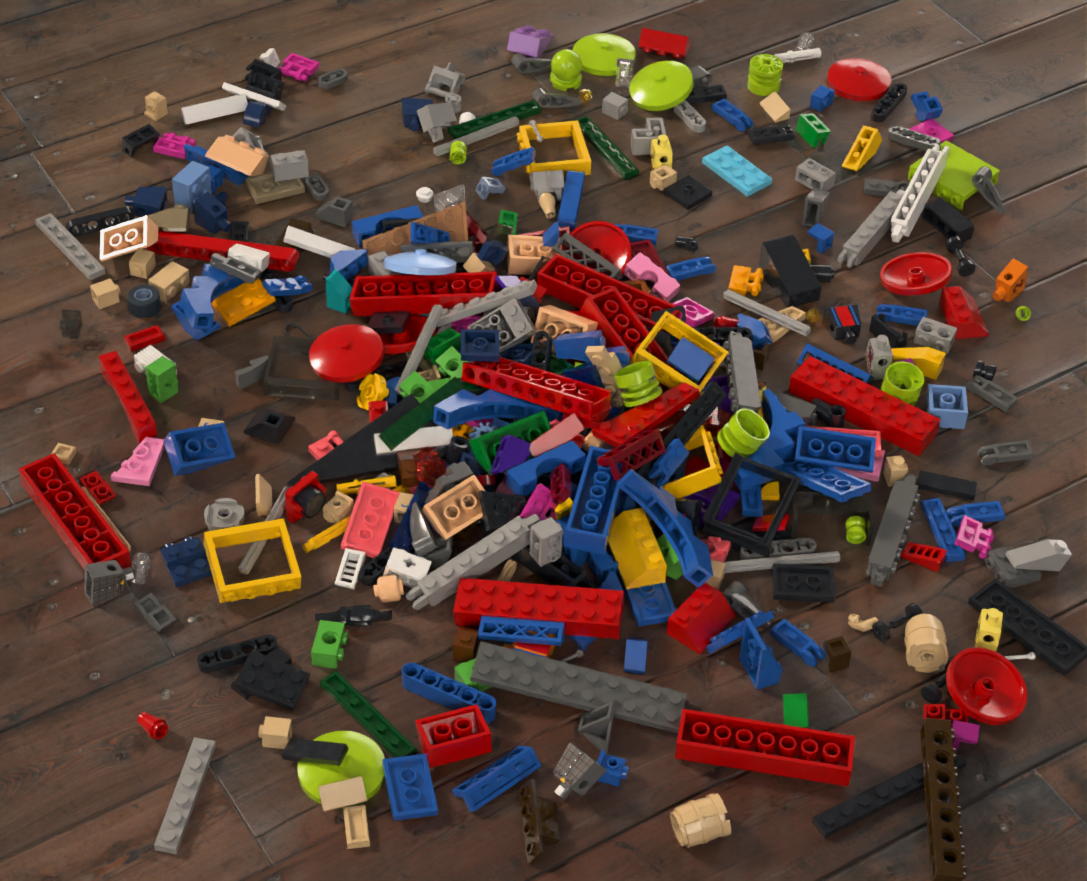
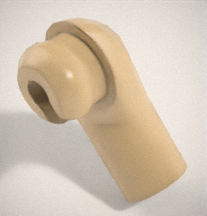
M851 614L848 617L849 626L862 632L871 630L873 624L878 622L876 617L865 621L859 620L858 614Z

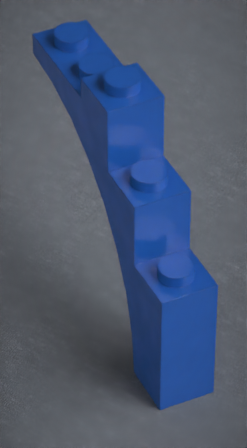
M204 264L202 276L193 277L191 288L182 290L180 306L192 328L211 329L214 315L211 303L221 294L243 284L244 281L234 275L227 274L225 271L216 269L210 264Z
M601 330L561 334L553 340L557 359H575L590 364L592 362L585 353L587 346H605L606 344ZM626 346L606 348L608 352H615L622 368L631 365L630 354L627 352Z
M463 389L434 405L433 423L450 429L459 424L480 419L518 418L521 420L541 411H545L550 423L555 419L562 421L563 412L491 389L479 396Z
M770 389L762 392L761 405L767 413L770 422V435L765 443L748 459L783 472V460L793 456L794 440L796 439L799 426L805 427V422L795 411L788 413V410L779 402L778 397ZM740 468L734 482L740 491L773 479Z
M632 469L628 471L617 482L618 487L630 495L651 516L673 547L681 564L684 578L700 587L713 576L708 545L693 535L691 520L677 511L675 497L661 486L655 487Z

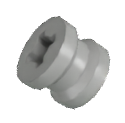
M458 94L447 95L445 102H451L454 113H459L461 111V96Z

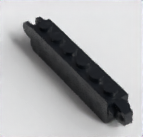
M484 518L478 519L477 525L483 531V538L496 531L486 532ZM530 544L511 556L552 585L597 589L596 585L587 579L585 570L562 554L558 560L542 567L530 555Z

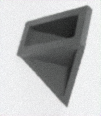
M453 536L447 540L443 537L435 539L438 548L422 556L426 560L431 561L430 567L439 568L447 563L452 552Z
M614 701L583 713L578 731L600 751H606L605 754L608 751L615 721L616 703Z

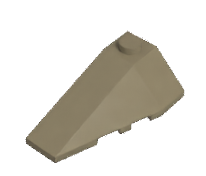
M175 204V207L146 215L158 226V230L163 228V231L186 232L191 228L190 207H186V204Z

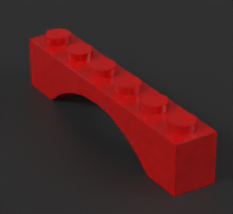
M117 351L98 356L101 374L106 383L116 392L138 443L140 444L146 437L157 438L156 423Z

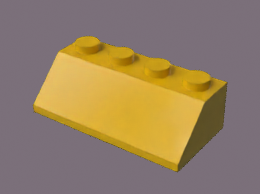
M637 508L623 511L613 520L608 544L614 560L618 562V570L626 590L664 583L667 565L644 509Z

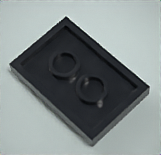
M772 564L773 600L834 603L833 567Z
M252 650L234 683V688L293 712L310 679V673Z

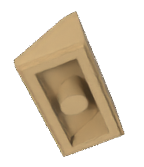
M773 92L760 102L762 108L775 123L789 119L790 108L776 92Z
M256 474L257 515L268 516L272 509V487L260 474Z
M362 776L318 787L323 812L367 801Z

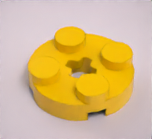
M375 373L374 375H367L359 386L361 393L360 396L357 395V404L360 408L369 411L368 403L370 401H383V399L387 398L389 389L386 388L385 378Z

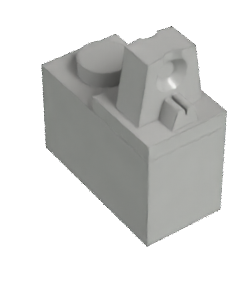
M451 102L429 104L417 110L423 132H429L433 143L443 140L442 129L451 127V124L457 121Z

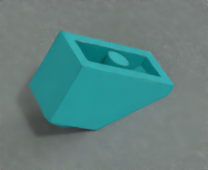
M335 269L325 280L327 307L346 314L351 308L349 298L353 288L341 273Z

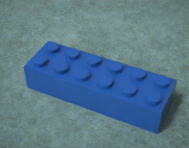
M594 446L589 448L566 526L564 547L603 555L605 553L622 491L618 487L617 482L619 480H614L610 465H598L597 458L611 451L609 449ZM618 462L617 467L620 473L622 464Z

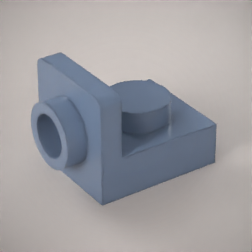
M481 177L476 192L482 200H486L489 192L492 194H503L506 188L497 178Z

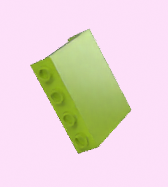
M946 140L941 144V150L939 151H942L945 146L950 148L946 159L947 164L932 194L941 197L944 201L962 210L964 201L978 191L972 183V177L979 168L988 167L992 171V178L990 180L994 186L998 182L1000 170ZM923 157L910 166L908 180H912Z

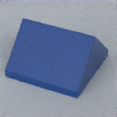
M682 337L666 362L698 383L716 358L685 337Z

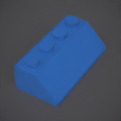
M799 426L795 443V461L873 473L876 438Z

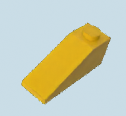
M863 125L842 164V168L857 172L877 152L882 142L878 129Z
M930 347L891 348L893 354L892 364L895 361L911 358L915 365L923 372L924 376L937 380L942 371L946 353Z

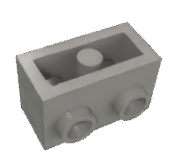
M808 158L797 166L795 180L812 190L816 188L828 191L834 186L836 173Z
M552 517L531 526L530 555L540 567L554 562L561 557L563 528Z

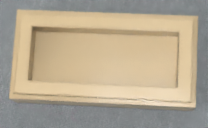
M366 806L343 807L347 849L370 847Z

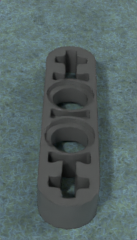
M900 126L891 127L888 130L889 138L893 141L924 151L932 149L935 144H938L941 150V142L938 138Z
M811 538L772 541L771 549L773 553L770 554L769 558L816 553L817 543ZM743 547L740 549L741 560L768 558ZM789 547L793 549V551L786 552L783 550V548Z

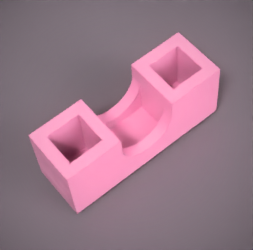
M641 252L626 264L624 275L631 281L645 279L655 284L651 295L669 302L678 294L680 284L677 280L671 278L661 267L656 266L649 257L644 256Z

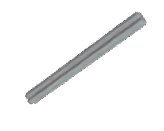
M514 116L433 148V153L438 157L449 153L450 146L454 141H462L467 146L519 125V119Z
M729 289L723 293L725 300L801 335L807 336L811 333L810 326Z
M434 305L395 388L399 395L401 393L399 385L416 371L442 315L443 308L441 305Z
M285 486L265 521L280 519L286 509L285 492L290 487ZM267 540L256 541L251 544L238 567L239 573L249 574Z
M839 551L729 561L724 562L726 563L725 573L772 569V564L815 565L836 563L840 561Z

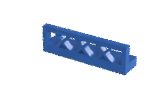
M186 143L183 146L188 161H194L207 167L212 165L220 168L224 172L223 178L238 186L245 181V178L249 177L247 174L205 157L208 150L198 145L193 147Z
M808 343L796 362L802 365L807 353H809L814 358L821 359L820 361L827 362L830 366L837 367L836 369L843 370L846 374H851L865 383L872 384L874 380L872 375Z
M482 616L478 639L561 646L565 640L564 622ZM527 631L537 632L534 636H527L525 633ZM546 634H555L556 636L555 638H548Z
M519 745L454 788L452 792L454 796L463 798L468 810L474 812L540 768L541 764L533 747Z

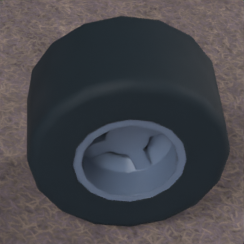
M152 285L135 286L127 294L129 311L135 317L149 318L155 316L161 309L160 292Z

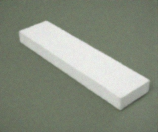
M225 82L223 83L222 88L234 95L245 93L249 100L265 103L266 106L284 111L286 105L280 101Z
M244 93L182 107L181 110L184 123L191 124L243 112L246 110L248 102Z
M291 226L287 227L283 240L285 243L329 258L339 251L355 250V248Z
M442 426L420 428L392 451L378 437L381 433L374 434L376 454L427 447L449 446L453 433L452 428L446 429Z

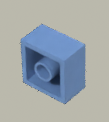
M191 161L172 178L174 203L186 204V207H190V213L195 211V200L207 191L212 194L209 167Z
M928 384L925 396V412L941 419L939 427L965 428L968 416L966 387Z

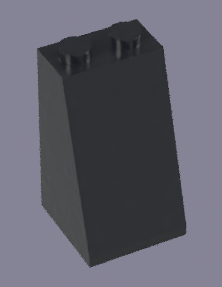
M794 234L762 242L759 268L763 269L765 279L787 308L791 306L796 307L818 301L820 299L821 285Z

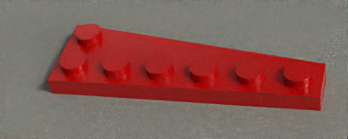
M684 382L647 403L641 404L607 422H602L599 426L592 429L593 436L616 448L639 433L653 429L699 396V389Z

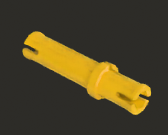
M393 475L361 481L355 479L354 482L337 484V491L345 495L354 493L358 495L361 488L359 486L362 485V482L378 484L377 486L383 488H396V478Z

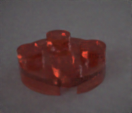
M425 447L413 455L417 469L416 476L420 481H425L427 484L435 486L436 480L447 472V466L443 459L440 460L437 456L439 454L437 450L432 447Z

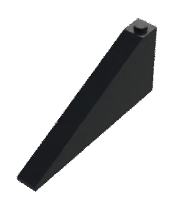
M410 394L289 480L286 486L293 487L311 471L318 474L319 482L322 484L399 470L396 452L376 454L374 434L385 431L419 405V401L413 394ZM431 420L422 428L436 427L437 425ZM448 446L435 447L438 462L445 459Z

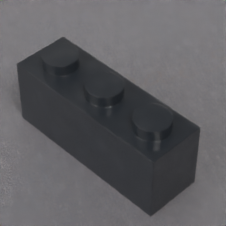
M941 197L925 204L922 217L949 239L958 236L963 242L972 238L975 225Z

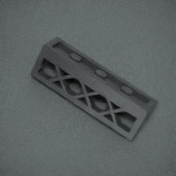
M566 232L552 247L555 252L579 264L584 263L586 267L587 263H590L597 268L593 270L604 272L609 277L618 281L622 278L621 270ZM562 244H564V246H566L570 250L562 251L559 248ZM573 253H576L583 259L575 260Z
M472 241L401 245L402 253L424 249L427 253L442 255L456 261V263L466 262L474 253Z

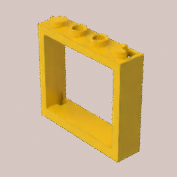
M578 121L535 125L543 139L571 136L579 159L535 163L534 159V162L526 165V173L530 175L532 172L563 170V176L567 177L569 170L585 172V175H591V159ZM530 125L519 126L517 142L520 143L521 151L531 147L529 140H537V135Z
M665 311L638 347L630 363L649 360L652 362L655 370V379L670 389L685 382L699 389L700 395L725 359L728 351ZM661 329L666 330L679 340L685 337L716 358L713 366L699 385L645 351Z
M703 425L699 427L685 444V448L689 451L704 445L710 467L662 486L675 499L683 498L719 484L722 480L720 474H723V470L716 453L710 431L706 432Z
M284 518L204 532V547L220 603L234 602L246 598L252 599L257 596L273 595L278 592L300 589L301 574ZM281 537L291 574L225 585L216 548Z

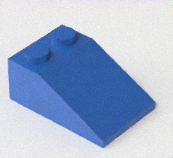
M224 423L171 431L164 440L174 476L195 473L235 459Z
M745 618L739 660L756 690L778 684L783 672L780 662L776 661L772 648L767 646L750 618Z

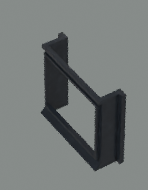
M735 452L703 517V532L715 537H721L722 540L730 541L732 544L769 558L772 551L771 542L796 490H801L804 485L802 478L742 457ZM740 468L789 486L764 538L715 520Z

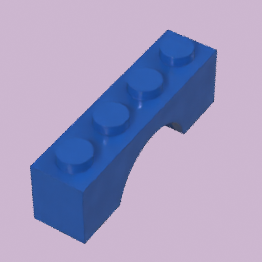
M415 205L351 221L352 236L358 246L363 247V240L383 232L382 221L422 218L424 216L418 206ZM386 226L387 231L396 228L395 226Z
M573 441L561 444L555 449L544 452L540 456L529 459L507 470L506 485L514 494L530 495L536 488L537 478L544 473L552 472L560 464H564L570 470L571 475L583 470L586 455Z

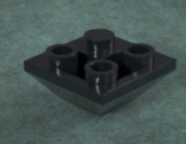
M261 406L245 428L244 434L279 444L296 419L294 416Z

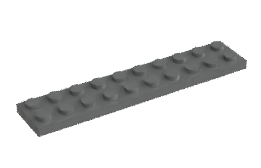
M485 642L480 643L470 678L472 682L586 711L614 701L616 703L615 718L677 734L679 732L682 709H684L687 693Z

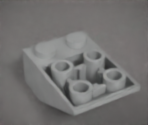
M516 298L467 327L469 330H499V353L522 343L537 333L523 305Z

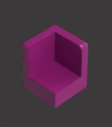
M954 720L952 729H954L952 746L957 750L960 741L977 744L980 725Z

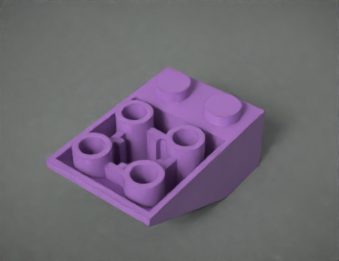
M528 25L516 28V30L510 31L507 50L539 57L543 54L554 34L549 33V30L546 29L534 30L535 27Z

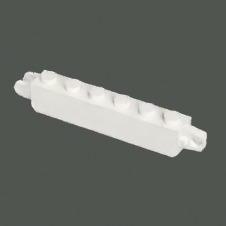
M935 144L932 149L926 151L892 216L891 237L893 242L899 243L903 236L909 237L947 164L946 159L949 154V147L945 146L942 151H939L940 146Z

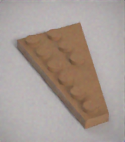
M465 201L456 206L445 208L443 211L412 221L450 232V242L468 241ZM412 222L363 240V249L368 250L367 258L369 255L382 251L392 255L402 253L401 245L410 244V227Z

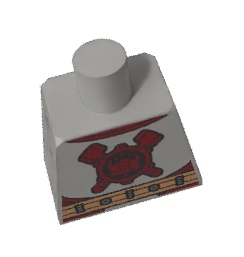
M879 335L877 338L869 339L865 360L869 374L874 377V380H884L886 369L892 364L893 354L888 337Z

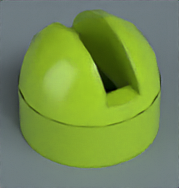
M1020 306L1016 310V316L1019 320L1026 321L1030 318L1031 311L1026 306ZM1022 309H1023L1024 317H1021V310H1022Z

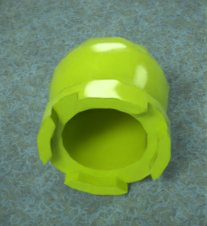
M563 49L553 56L550 82H552L554 88L567 91V88L574 87L575 90L580 87L582 83L581 70L583 67L580 56L573 50Z

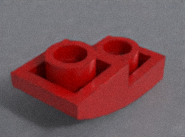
M97 470L79 478L81 486L86 487L99 505L116 498L108 482L103 481Z
M924 704L923 720L924 718L950 720L951 729L954 720L968 723V715L961 709H946L945 704Z

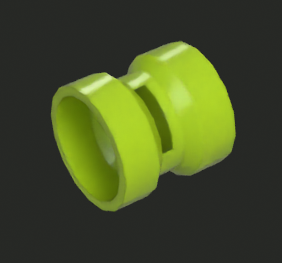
M454 141L450 146V160L454 164H462L466 161L467 146L464 142Z
M853 516L846 520V539L848 542L859 544L865 541L866 524L862 517Z

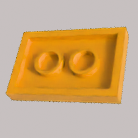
M258 278L253 284L244 282L217 297L211 303V306L230 327L276 300L275 296H271Z

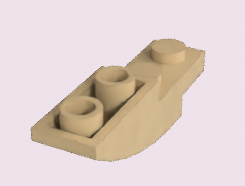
M587 346L585 353L601 376L598 382L601 388L611 391V404L613 407H621L624 405L623 400L625 398H622L620 394L626 388H618L613 377L617 371L622 369L615 352H608L605 346Z

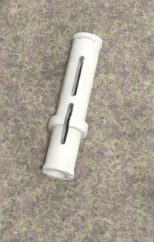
M819 48L795 52L790 50L787 53L775 54L774 56L778 57L783 63H793L799 60L820 58L821 50Z

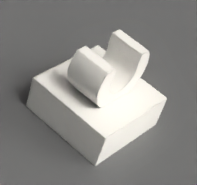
M274 48L268 49L266 53L261 54L259 60L263 59L265 63L277 67L280 63Z

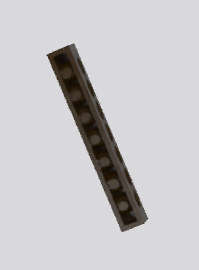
M924 718L920 727L931 881H962L966 878V866L963 865L962 861L965 848L964 845H961L963 827L959 825L961 806L957 804L959 786H956L958 769L954 767L956 748L952 746L954 729H951L950 720Z

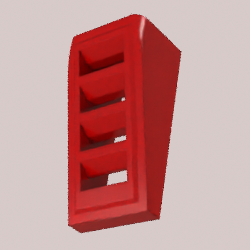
M908 542L901 554V558L938 573L945 561L947 550Z

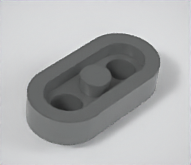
M334 69L319 76L318 85L320 88L328 90L348 80V73L345 69Z
M309 175V177H306V188L312 197L318 201L326 200L329 197V188L322 177L319 175Z

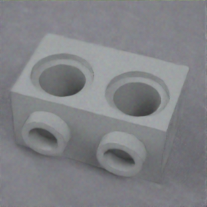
M922 317L916 329L913 343L948 354L955 341L957 328Z

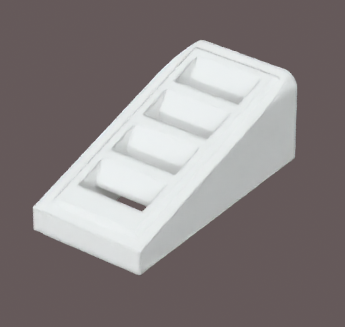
M345 548L335 586L355 590L360 570L364 566L366 559L365 552ZM349 560H352V561H357L358 563L356 564V563H351V562H348V561H349ZM346 566L354 567L356 570L346 568ZM344 572L354 574V576L345 575ZM342 578L352 580V583L341 580Z

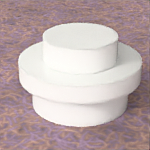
M422 187L417 190L416 196L420 202L427 203L431 201L433 191L430 188Z

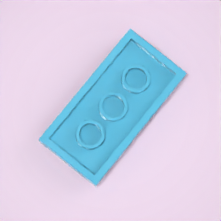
M728 145L702 159L704 165L747 197L772 184L770 176Z

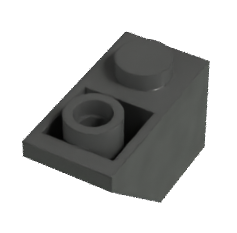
M336 196L323 204L314 214V218L346 227L353 218L352 201Z

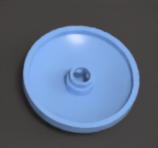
M416 249L415 252L398 253L385 257L384 267L388 270L405 274L444 275L456 271V261L442 255L427 253L424 249Z

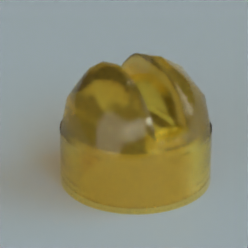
M582 89L579 91V98L582 103L592 99L591 90Z
M816 308L810 309L806 313V320L809 323L820 321L819 311Z

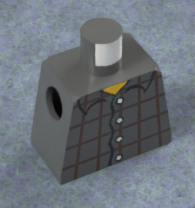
M116 560L85 565L84 593L91 605H97L122 594L124 581L133 579V571L130 567L122 569Z
M569 743L553 771L554 775L562 781L555 790V793L563 799H566L572 790L580 795H584L606 772V769L584 751Z

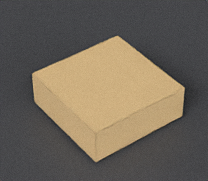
M58 443L51 454L55 453L62 464L69 465L77 450L74 446Z

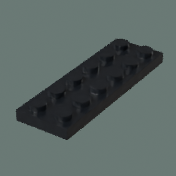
M996 578L969 598L968 604L980 613L982 609L995 608L1002 612L1001 629L1034 652L1062 675L1068 674L1087 658V645Z

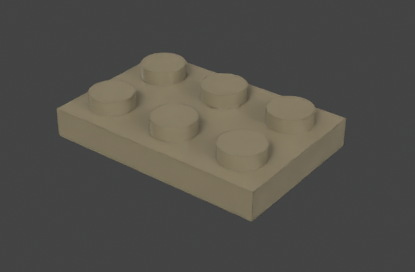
M272 172L245 178V184L256 204L305 193V187L300 178L275 182Z

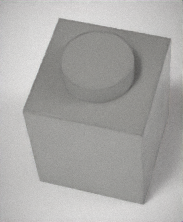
M613 92L603 99V114L616 120L627 114L628 99Z

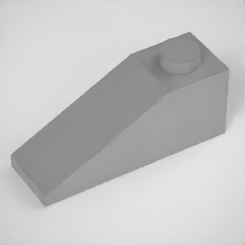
M1051 539L1016 548L1005 553L1014 569L1060 571L1072 556L1067 548V544L1063 540Z

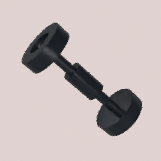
M958 236L951 237L946 241L945 247L948 252L955 253L960 263L957 266L959 275L962 277L970 276L975 271V265L971 260L965 259L961 251L964 245L962 239Z
M910 603L905 607L906 616L894 619L890 622V625L887 626L883 621L874 623L872 626L874 635L881 642L887 641L891 637L889 629H895L906 623L907 619L910 620L916 615L923 614L921 608L916 603Z
M950 657L948 659L946 665L944 666L946 671L954 657ZM946 673L936 681V686L927 683L921 688V695L927 702L937 704L941 700L942 693L939 688H943L946 684Z

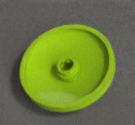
M605 33L588 35L578 40L573 47V51L582 60V70L593 75H618L629 70L635 63L636 51L634 46L628 40L617 35Z
M660 61L641 69L633 77L629 91L632 101L638 107L649 111H662L683 102L692 92L694 80L690 69L686 65L676 61Z
M335 731L314 739V741L347 744L349 750L340 766L298 761L297 770L300 786L312 800L321 804L318 791L319 786L362 776L366 797L369 800L379 791L385 779L382 767V759H385L382 750L372 739L357 732Z

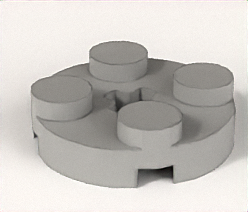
M230 498L215 500V503L211 506L208 505L204 511L208 530L213 531L241 526L245 519L243 506L238 505L236 500Z

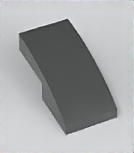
M266 355L251 360L249 367L235 371L236 385L239 389L257 382L270 371L269 357Z
M152 593L134 603V608L158 632L176 622L175 617L164 604L161 605Z

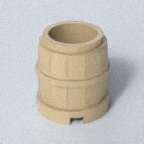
M919 614L912 617L906 625L904 638L906 660L908 665L910 666L911 664L918 672L928 673L937 671L939 666L943 663L945 666L948 661L947 639L943 625L937 617L931 614Z
M718 793L706 795V798L691 800L670 812L672 827L681 846L691 847L707 843L718 837L722 838L731 835L730 820H726L725 816L727 810Z

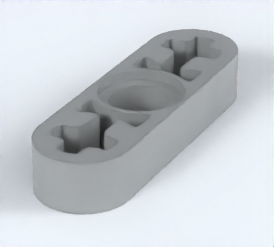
M684 100L674 107L676 115L693 132L701 133L705 131V119L687 101Z

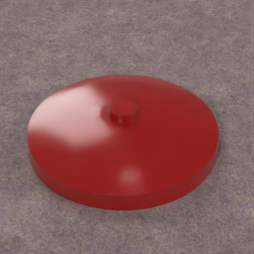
M848 58L837 61L829 68L827 84L830 89L835 90V93L843 98L853 101H872L883 97L889 91L891 76L883 66L874 61Z
M593 221L580 225L569 234L621 270L622 276L624 275L626 264L632 258V249L627 235L618 226L605 221ZM563 244L562 251L570 250ZM573 253L575 260L583 259L576 253ZM587 263L588 268L597 269L592 264Z
M928 252L908 253L897 256L884 264L880 271L881 283L887 290L900 295L928 294L948 284L952 278V266L946 258L938 254Z
M410 314V319L403 333L378 334L383 342L384 354L413 351L428 317ZM436 328L432 334V337L435 336L437 333Z
M357 324L341 325L327 330L316 338L309 351V360L313 371L322 379L337 383L352 382L366 377L380 365L384 356L383 342L378 333L369 327Z
M968 648L959 652L947 668L946 683L951 697L958 707L973 719L989 725H1004L1015 720L1024 710L1028 697L1025 681L1013 663L1001 654L986 648Z

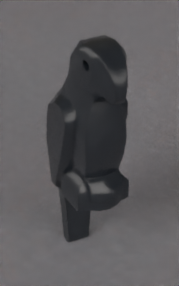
M372 605L343 606L336 612L315 614V621L345 623L346 626H372L374 622L390 621L392 619V609H374Z

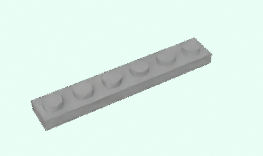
M51 213L35 219L39 229L90 281L106 274L105 268Z
M525 280L517 286L505 287L502 291L497 293L491 292L483 298L476 297L466 304L459 303L451 309L445 308L437 323V327L504 305L514 298L518 300L533 295L537 284L535 280L529 282Z
M194 737L155 841V851L177 854L214 753L215 741Z

